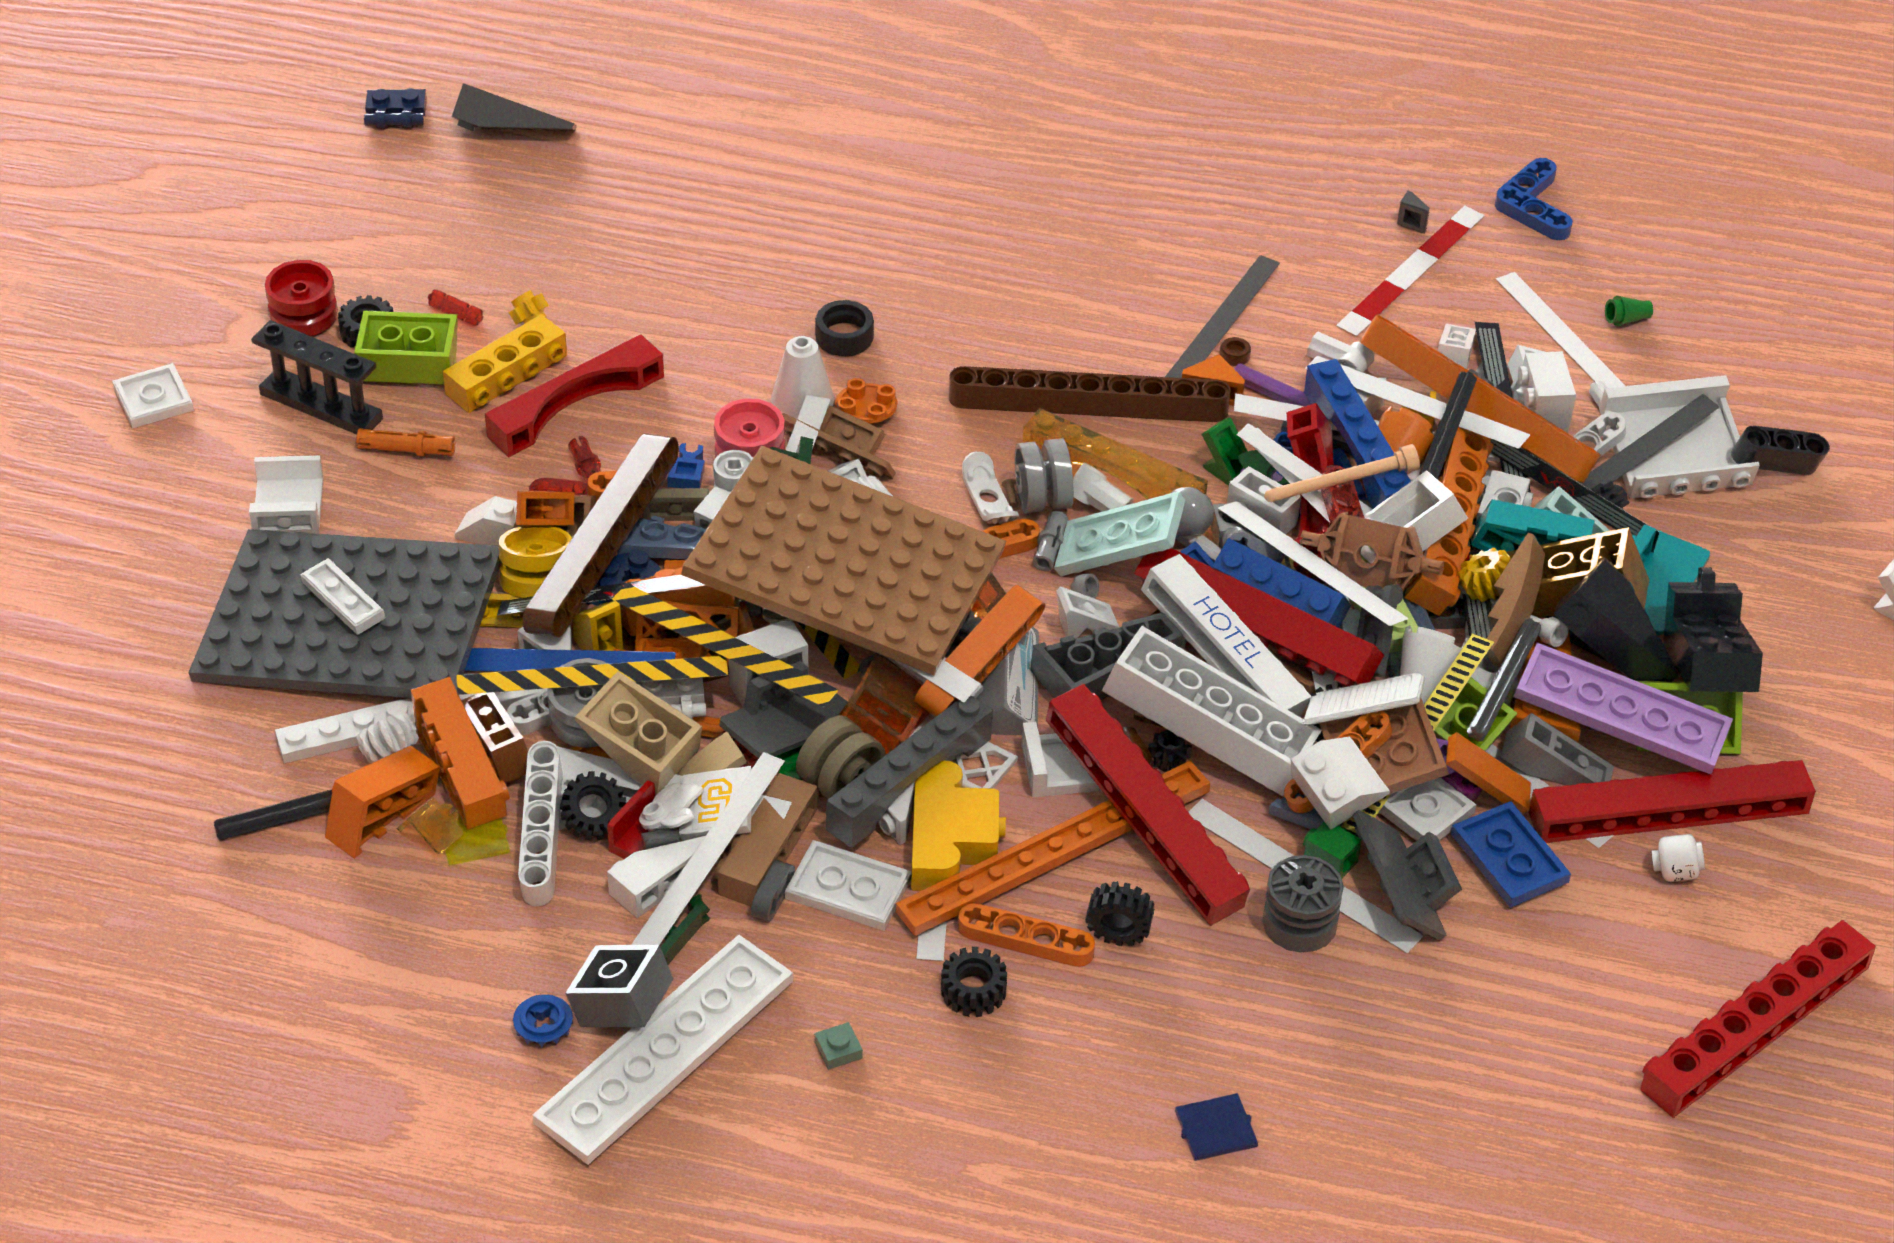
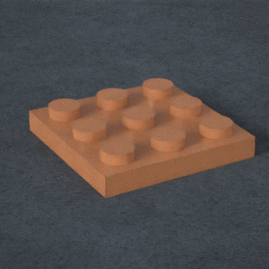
M1421 698L1418 704L1383 710L1389 716L1393 729L1392 735L1367 760L1390 790V794L1449 774ZM1361 715L1319 723L1324 739H1336ZM1372 724L1369 728L1371 729L1375 727L1377 729H1380L1382 726L1381 724L1379 726H1375Z

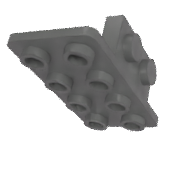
M801 661L790 664L808 674L809 667ZM760 676L749 681L744 707L722 716L719 725L752 754L760 758L763 752L772 756H778L804 745L811 733L829 718L841 715L848 717L854 723H858L861 718V712L837 693L825 707H822Z
M1358 810L1353 814L1357 825L1355 831L1366 844L1369 851L1367 857L1381 877V888L1392 901L1394 916L1401 924H1408L1418 929L1425 936L1430 935L1438 940H1442L1447 934L1436 910L1460 892L1462 888L1438 837L1428 831L1409 848H1406L1400 833L1396 829Z

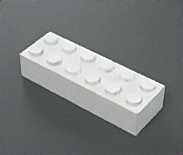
M1144 626L1140 627L1119 657L1102 689L1103 692L1112 696L1117 701L1124 703L1146 718L1160 724L1177 736L1184 738L1206 753L1220 759L1281 796L1284 795L1285 786L1293 779L1291 776L1290 759L1314 745L1322 731L1313 724L1304 725V719Z

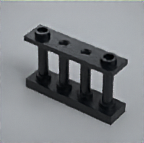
M269 320L251 338L253 344L270 350L273 372L259 385L260 395L356 435L359 428L373 430L383 420L382 409L364 402L362 382L376 368L375 362L272 320ZM284 357L296 361L298 375L286 371ZM310 367L323 373L324 386L312 381ZM336 378L349 383L351 397L338 392Z

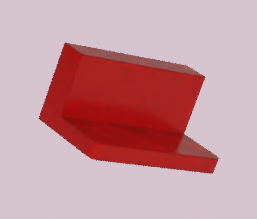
M647 780L609 821L607 825L609 852L625 859L634 852L643 850L641 834L649 831L641 826L639 817L645 806L653 802L655 797V784Z

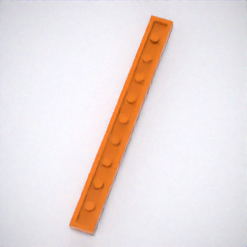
M1191 760L1161 774L1168 788L1173 794H1177L1184 804L1210 792L1211 783ZM1110 800L1105 801L897 902L896 913L913 935L917 936L959 915L961 908L967 904H982L1133 829Z

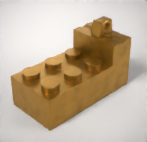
M1629 527L1540 545L1545 553L1541 584L1531 615L1538 618L1555 616L1554 611L1557 603L1604 558L1609 560L1630 580L1643 609H1645L1649 577ZM1517 550L1508 551L1507 554L1512 558Z

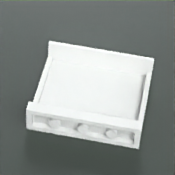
M1726 375L1605 388L1599 405L1601 415L1606 412H1617L1626 421V436L1613 447L1615 455L1702 394L1719 406L1713 413L1622 475L1630 499L1639 497L1651 498L1666 494L1680 495L1686 492L1701 490L1713 491L1728 487L1742 488L1753 484L1760 466L1759 462L1737 464L1731 456V450L1737 443L1740 435L1726 400L1730 386ZM1607 425L1606 431L1608 429L1616 431L1617 425L1615 427H1610L1609 425Z

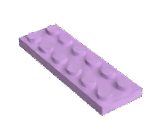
M1538 642L1514 695L1517 699L1708 774L1713 772L1733 718Z

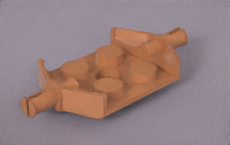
M1343 512L1336 517L1325 533L1316 534L1303 530L1300 536L1302 537L1300 544L1318 547L1317 551L1321 552L1322 559L1364 587L1378 585L1384 588L1386 585L1398 584L1404 592L1418 573L1425 571L1441 576L1444 570L1442 568L1444 567V561L1428 559L1423 556L1419 538L1413 526L1406 528L1348 515V512ZM1364 545L1374 549L1376 558L1373 563H1367L1362 559L1361 549Z

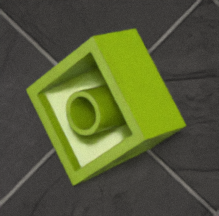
M1470 677L1434 730L1436 738L1448 741L1449 736L1458 732L1484 751H1487L1516 717L1517 712L1503 702L1484 740L1477 742L1474 738H1470L1467 730L1488 691Z

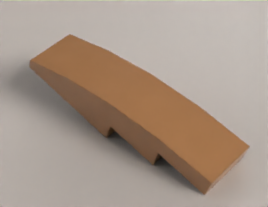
M1531 533L1526 535L1494 585L1500 598L1488 615L1494 627L1486 639L1494 643L1486 655L1492 664L1497 667L1501 666L1525 619L1530 618L1541 584L1545 553L1534 534Z

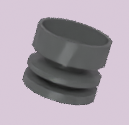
M1299 855L1290 856L1278 862L1270 871L1262 922L1265 933L1275 944L1290 951L1300 953L1312 952L1327 946L1335 937L1344 885L1341 875L1333 865L1318 857Z

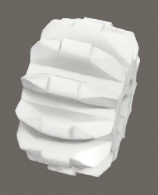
M400 712L361 730L356 739L360 745L358 747L362 755H365L368 763H374L410 745L414 746L419 737L416 733L417 729L413 721H410L407 713Z

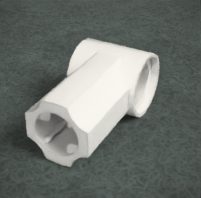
M1318 331L1312 337L1307 350V356L1311 358L1320 356L1328 360L1337 359L1341 365L1363 373L1374 361L1373 351L1362 343L1354 342L1348 345Z
M1083 462L1073 477V497L1084 504H1091L1101 512L1132 504L1134 500L1106 480L1107 477L1102 472Z

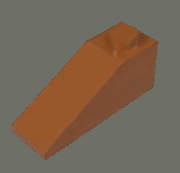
M480 693L461 700L487 756L492 759L495 765L498 779L500 781L503 780L505 783L520 779L526 774L528 750L524 738L494 693Z

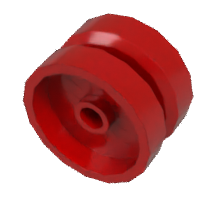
M294 260L275 267L267 275L264 286L268 300L270 320L309 336L322 333L329 329L336 321L338 307L334 295V278L331 271L323 264L312 260Z

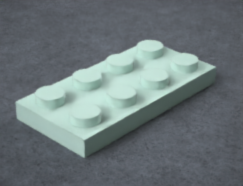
M1178 491L1067 521L1063 535L1064 540L1060 545L1054 569L1061 577L1173 548L1185 504L1184 497Z

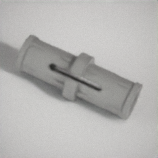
M1051 512L1048 515L1045 529L1038 536L1037 543L1039 546L1033 558V564L1041 571H1049L1053 568L1060 545L1063 544V534L1067 521H1069L1067 515L1063 512Z

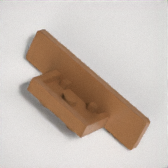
M830 405L827 408L820 430L802 422L818 431L814 447L825 453L832 450L838 453V457L845 462L859 459L861 464L865 466V470L876 477L881 478L882 475L893 479L896 472L890 463L874 455L886 435L882 429ZM783 413L786 427L785 432L791 436L798 419Z

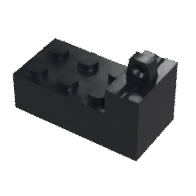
M1711 567L1698 568L1697 582H1668L1663 644L1689 690L1759 692L1763 652L1740 620L1743 593L1738 589L1736 583H1715L1716 573L1713 572Z

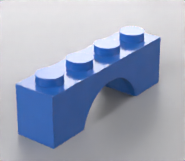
M1230 538L1225 542L1212 566L1214 569L1338 628L1351 607V604L1343 594Z

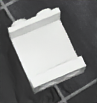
M320 455L255 457L254 464L257 476L255 503H250L249 508L252 529L319 534L324 480Z

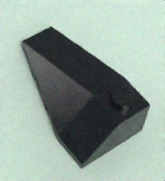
M1606 558L1601 560L1557 603L1554 615L1578 638L1630 679L1635 681L1672 682L1679 676V672L1662 640L1656 634L1646 610L1643 609L1630 580Z

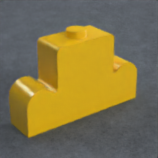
M943 760L915 780L911 891H922L959 873L960 865H976L998 854L999 838H1005L1006 817H999V791L992 788H962V769L958 764L951 761Z

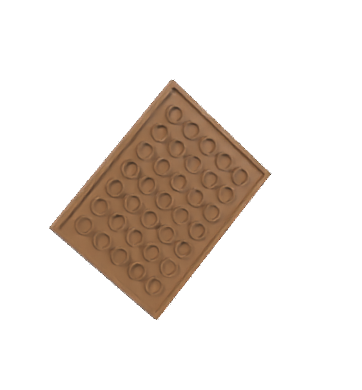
M761 446L683 564L681 575L935 675L1002 555L1006 541L818 468L807 462Z

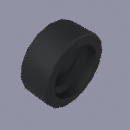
M838 300L825 304L818 310L815 317L817 344L822 350L832 355L853 356L864 352L871 346L874 338L872 312L865 305L856 301ZM837 323H850L860 327L859 330L852 333H838L828 328Z

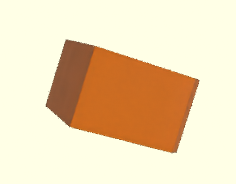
M1220 354L1185 368L1182 371L1181 378L1211 379L1227 383L1231 390L1229 401L1231 406L1235 404V393L1244 394L1245 379Z
M518 491L516 525H574L575 492Z

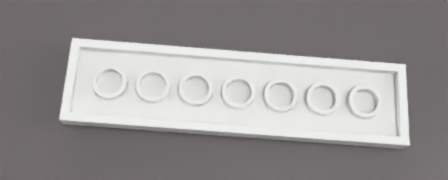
M741 935L736 936L656 1007L645 1027L631 1028L533 1114V1124L589 1165L793 982V972Z

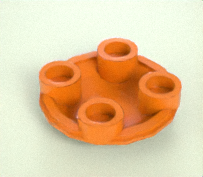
M860 378L848 380L847 387L841 390L835 400V407L869 424L882 422L890 418L897 410L898 404L896 390L892 385L865 383Z

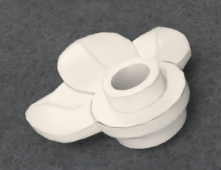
M679 782L666 786L654 797L653 802L643 809L639 817L641 826L652 832L675 828L694 819V815L688 807L704 792V789L696 784L680 785Z

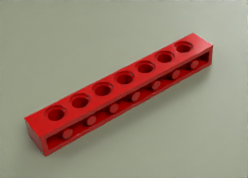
M1841 920L1832 928L1825 927L1808 946L1801 945L1793 953L1791 959L1784 964L1777 963L1769 971L1766 978L1759 983L1754 981L1749 984L1742 996L1735 1001L1730 999L1725 1002L1718 1011V1014L1710 1020L1708 1018L1701 1020L1693 1030V1033L1685 1039L1683 1037L1676 1039L1668 1051L1661 1057H1652L1642 1070L1644 1077L1640 1090L1672 1118L1676 1117L1869 969L1876 945L1844 920Z

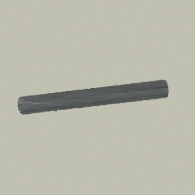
M1532 618L1525 619L1467 730L1468 736L1474 738L1477 742L1483 741L1488 734L1541 630L1540 623L1534 622Z

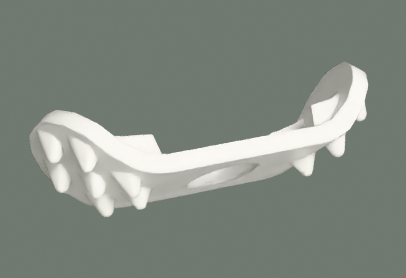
M977 451L967 455L962 463L963 479L981 518L984 521H988L989 524L992 522L993 524H997V522L999 524L1008 521L1012 522L1015 518H1018V512L1013 511L1012 507L1009 506L996 480L993 461L990 456L984 452ZM980 494H993L997 501L986 502L980 498Z

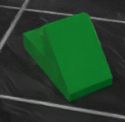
M1231 418L1223 419L1201 434L1213 456L1212 459L1203 464V467L1228 486L1243 469L1238 455L1248 451L1242 438L1236 435L1238 431Z

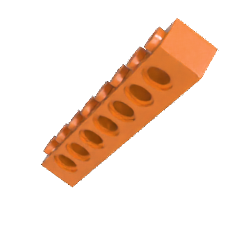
M1461 427L1457 429L1438 481L1454 494L1468 519L1423 551L1425 558L1444 561L1442 575L1425 571L1418 573L1407 587L1404 597L1438 616L1441 615L1447 606L1453 607L1461 594V589L1458 588L1460 583L1458 572L1462 569L1461 564L1466 560L1471 549L1468 546V541L1475 530V525L1472 522L1480 508L1477 500L1485 486L1481 482L1489 468L1486 460L1494 446L1490 438Z

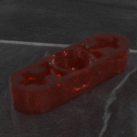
M1329 465L1325 468L1322 475L1345 468L1338 465ZM1353 481L1338 484L1339 487L1334 485L1320 489L1330 524L1343 512H1348V515L1364 518ZM1336 500L1342 501L1346 503L1348 506L1342 505L1338 503Z

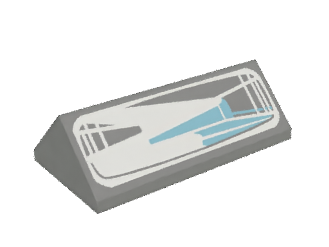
M1034 627L1026 633L981 683L984 690L976 699L993 709L991 734L1022 735V725L1025 722H1037L1038 727V679L1030 669L1033 645L1039 644V631Z

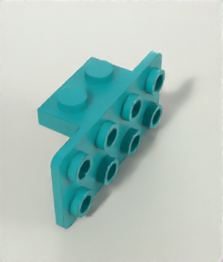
M1644 524L1638 535L1632 534V537L1649 577L1645 610L1656 634L1661 636L1664 634L1668 582H1696L1698 568L1705 567L1709 560L1710 552L1705 548L1659 531L1660 534L1653 553L1651 550L1656 529Z

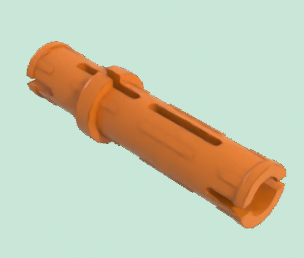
M359 428L356 436L358 449L416 453L417 456H425V454L453 456L456 446L455 436L427 434L426 431L403 433Z

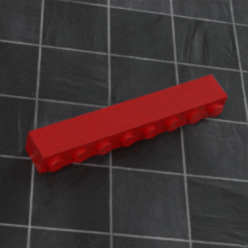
M1173 548L1144 555L1134 572V575L1143 582L1142 587L1150 568L1180 554L1201 578L1215 590L1226 605L1238 615L1239 619L1252 633L1260 639L1266 648L1270 644L1278 648L1277 653L1289 661L1295 662L1299 658L1307 662L1305 667L1320 676H1323L1325 672L1334 675L1335 678L1333 680L1343 687L1370 682L1384 657V654L1374 644Z
M1083 683L1050 700L1046 722L1206 922L1212 926L1244 908L1250 892L1249 884L1244 875L1232 867L1223 849L1215 846L1206 835L1205 828L1201 822L1194 820L1185 809L1182 799L1177 794H1173L1165 784L1161 773L1157 769H1153L1146 761L1140 747L1132 743L1125 735L1119 721L1112 718L1103 708L1100 698L1095 693H1091Z
M1803 760L1780 761L1777 763L1745 765L1723 769L1714 768L1712 774L1703 771L1679 772L1677 774L1622 780L1613 779L1604 782L1578 783L1576 785L1533 789L1528 812L1536 832L1545 843L1809 814L1816 790Z

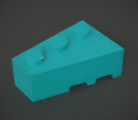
M1491 499L1477 521L1471 545L1484 552L1489 551L1491 548H1496L1497 551L1505 550L1508 552L1517 550L1528 533L1534 534L1540 545L1588 536L1592 534L1595 520Z

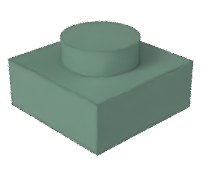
M849 1022L814 1033L815 1044L828 1070L863 1059V1049Z

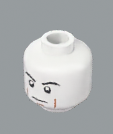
M1691 834L1662 837L1658 843L1659 850H1652L1654 872L1661 871L1664 880L1667 882L1694 880L1699 877L1700 870H1705L1702 841L1696 842Z

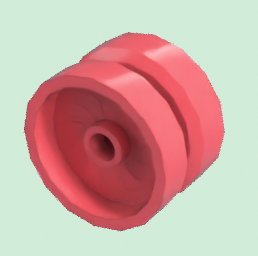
M745 398L732 401L723 406L716 414L714 421L715 458L729 450H742L754 458L761 446L785 450V419L781 411L772 403L761 399Z

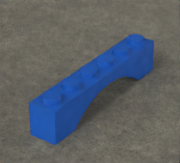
M1332 359L1308 365L1304 394L1310 404L1317 403L1326 418L1337 427L1348 444L1357 466L1394 456L1393 450L1338 360ZM1397 469L1362 478L1368 501L1373 509L1411 482L1404 470L1398 471Z

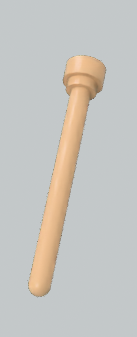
M1413 444L1399 448V451L1394 452V456L1272 488L1265 492L1264 497L1268 502H1275L1394 469L1398 471L1404 470L1406 473L1420 469L1419 456Z

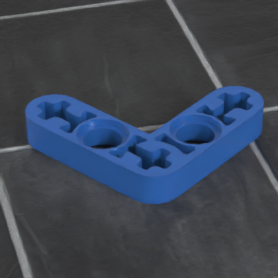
M1547 158L1534 159L1498 189L1495 207L1501 213L1553 240H1565L1571 234L1573 224L1571 216L1536 198L1555 180L1557 166L1552 160ZM1520 184H1527V185H1530V186H1532V187H1531V188H1526V187L1520 186ZM1527 211H1535L1540 213V215H1532L1527 213Z

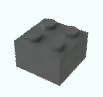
M596 945L566 991V996L580 1027H645L672 983L673 976L660 945Z

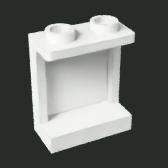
M1037 722L1023 723L1021 747L1032 798L1102 791L1056 733L1039 735Z

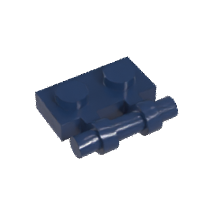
M426 89L367 90L366 114H364L365 126L376 125V128H386V125H403V128H412L413 125H424L427 99Z

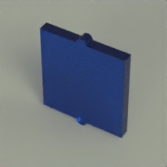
M1238 1093L1175 1107V1113L1182 1128L1181 1137L1187 1140L1194 1161L1258 1147V1141L1251 1126L1252 1117L1246 1114Z

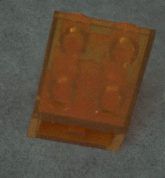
M876 653L838 715L848 717L860 727L863 733H868L879 741L885 749V755H887L908 738L924 710L914 702L915 696L922 684Z

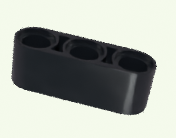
M1749 426L1744 430L1731 450V456L1737 464L1759 462V469L1811 475L1829 452L1830 445L1823 436L1812 432Z

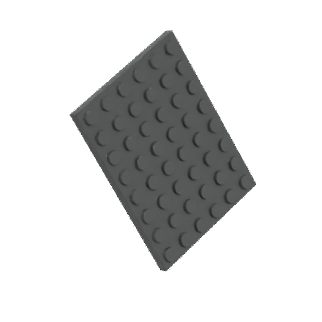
M248 529L188 672L191 682L412 698V689L450 677L457 691V675L464 673L502 563L499 558V546ZM329 558L384 610L386 618L357 635L302 583L300 574Z

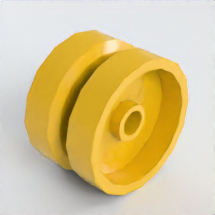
M527 525L508 530L500 536L499 558L502 561L500 566V585L502 589L512 596L520 598L534 596L571 541L572 537L561 528L553 526Z

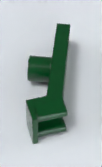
M701 894L690 899L687 917L678 927L673 925L664 938L666 941L662 944L661 950L668 965L699 928L710 920V917L706 914L710 909L702 901Z

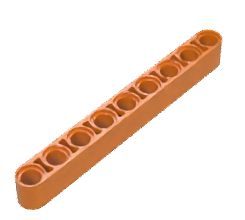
M1379 315L1374 316L1360 341L1364 346L1447 399L1451 395L1458 374L1462 371H1469ZM1473 373L1477 381L1465 409L1466 411L1530 434L1528 439L1521 445L1522 447L1571 478L1582 483L1586 481L1601 456L1600 453Z

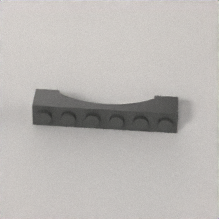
M972 696L964 703L957 700L829 798L826 805V831L853 848L876 830L877 822L890 805L923 773L939 762L956 754L963 753L969 757L990 741L993 709Z

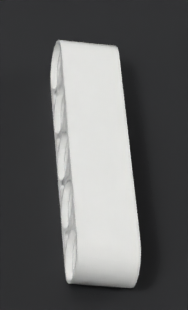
M539 741L529 748L518 875L523 899L529 905L537 907L549 903L553 898L555 890L563 772L559 749L556 744L550 741ZM534 882H541L539 884L532 885V883Z

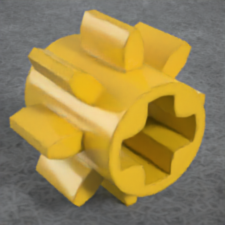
M529 290L511 301L514 309L508 313L516 325L522 322L525 324L541 314L547 317L543 310L549 304L542 293L534 296L532 291Z

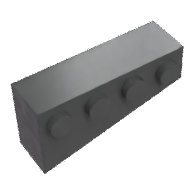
M1162 612L1123 622L1120 628L1110 630L1103 627L1093 630L1092 635L1076 639L1074 635L1060 638V643L1046 646L1044 642L1033 645L1030 669L1053 698L1084 683L1091 693H1095L1102 700L1110 696L1103 692L1102 689L1115 663L1141 626L1180 648L1183 634Z

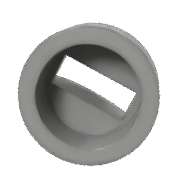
M1081 574L1073 579L1070 589L1095 599L1099 593V582L1094 574Z

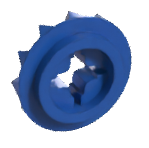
M542 994L524 1000L517 1007L513 1016V1024L517 1036H522L527 1044L538 1042L543 1047L545 1042L553 1041L557 1044L561 1036L569 1035L570 1026L573 1024V1014L570 1006L563 999L553 995ZM546 1017L550 1018V1025L544 1023L541 1027L537 1028V1019L543 1021Z

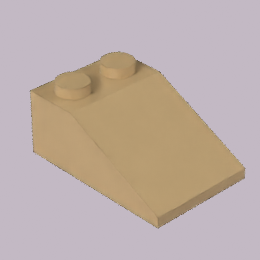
M618 671L575 716V721L629 777L641 785L647 780L653 782L656 795L664 789L675 774L683 768L700 748L702 732L700 724Z

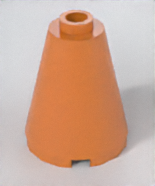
M1389 407L1380 418L1378 424L1380 431L1393 452L1399 451L1400 447L1413 444L1417 450L1421 465L1425 460L1434 437L1430 431L1432 425L1425 418L1409 409L1401 407L1396 412L1392 411L1393 407ZM1360 478V481L1363 485V489L1366 492L1362 478Z

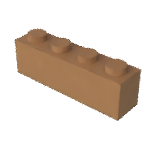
M781 773L778 774L773 784L768 785L762 795L792 802L783 819L772 805L763 798L751 818V833L737 834L732 841L729 855L726 859H721L717 865L715 879L718 880V895L752 907L754 896L774 861H787L818 809V786Z

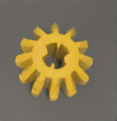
M1491 548L1489 551L1484 552L1481 550L1477 555H1470V560L1464 561L1461 564L1462 569L1458 572L1460 583L1471 600L1479 599L1481 602H1485L1488 598L1496 600V597L1499 596L1494 585L1510 562L1511 557L1505 550L1497 551L1496 548Z

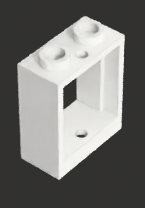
M1427 470L1363 516L1365 519L1401 527H1415L1422 551L1468 519L1454 494Z

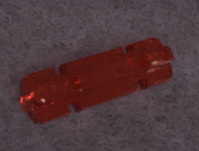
M434 289L428 295L429 306L438 310L441 309L446 314H457L458 319H465V322L473 326H477L484 318L481 308L474 305L470 306L469 303L451 295L446 297V293L438 289Z

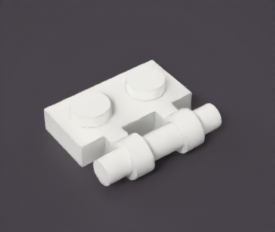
M699 677V679L686 678L635 682L692 720L693 717L706 716L703 677Z

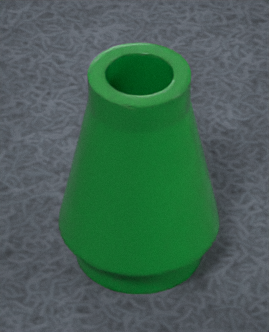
M1615 296L1613 299H1609L1605 305L1606 320L1609 323H1614L1615 326L1625 325L1642 319H1650L1653 315V305L1649 300L1643 301Z

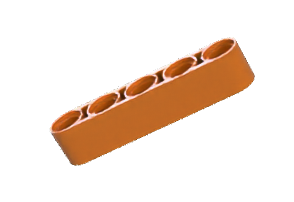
M1013 586L945 661L979 683H982L1040 619L1045 610V603L1021 586ZM926 680L918 690L914 702L936 717L959 699L931 681Z

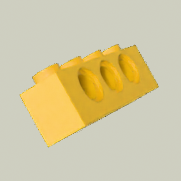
M544 315L537 316L443 370L445 394L466 412L474 411L566 357L565 332Z

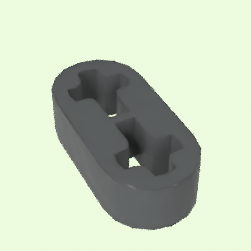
M779 860L774 861L754 896L751 916L769 922L774 918L785 898V890L795 873L794 865Z

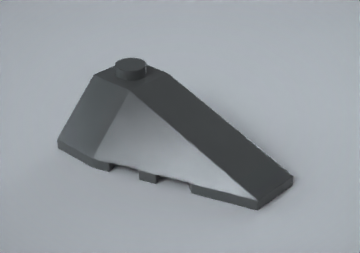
M464 83L452 114L453 118L459 120L458 126L474 131L475 126L482 129L575 131L577 127L576 124Z

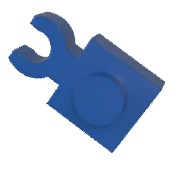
M682 443L679 446V457L667 477L668 487H701L705 470L703 445H698V449L695 452L686 451V443Z

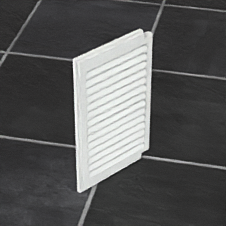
M1413 673L1318 692L1316 696L1310 698L1303 723L1304 725H1312L1418 704L1425 677L1422 674Z

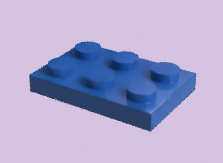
M1512 801L1452 825V837L1510 908L1565 885L1570 881V871Z

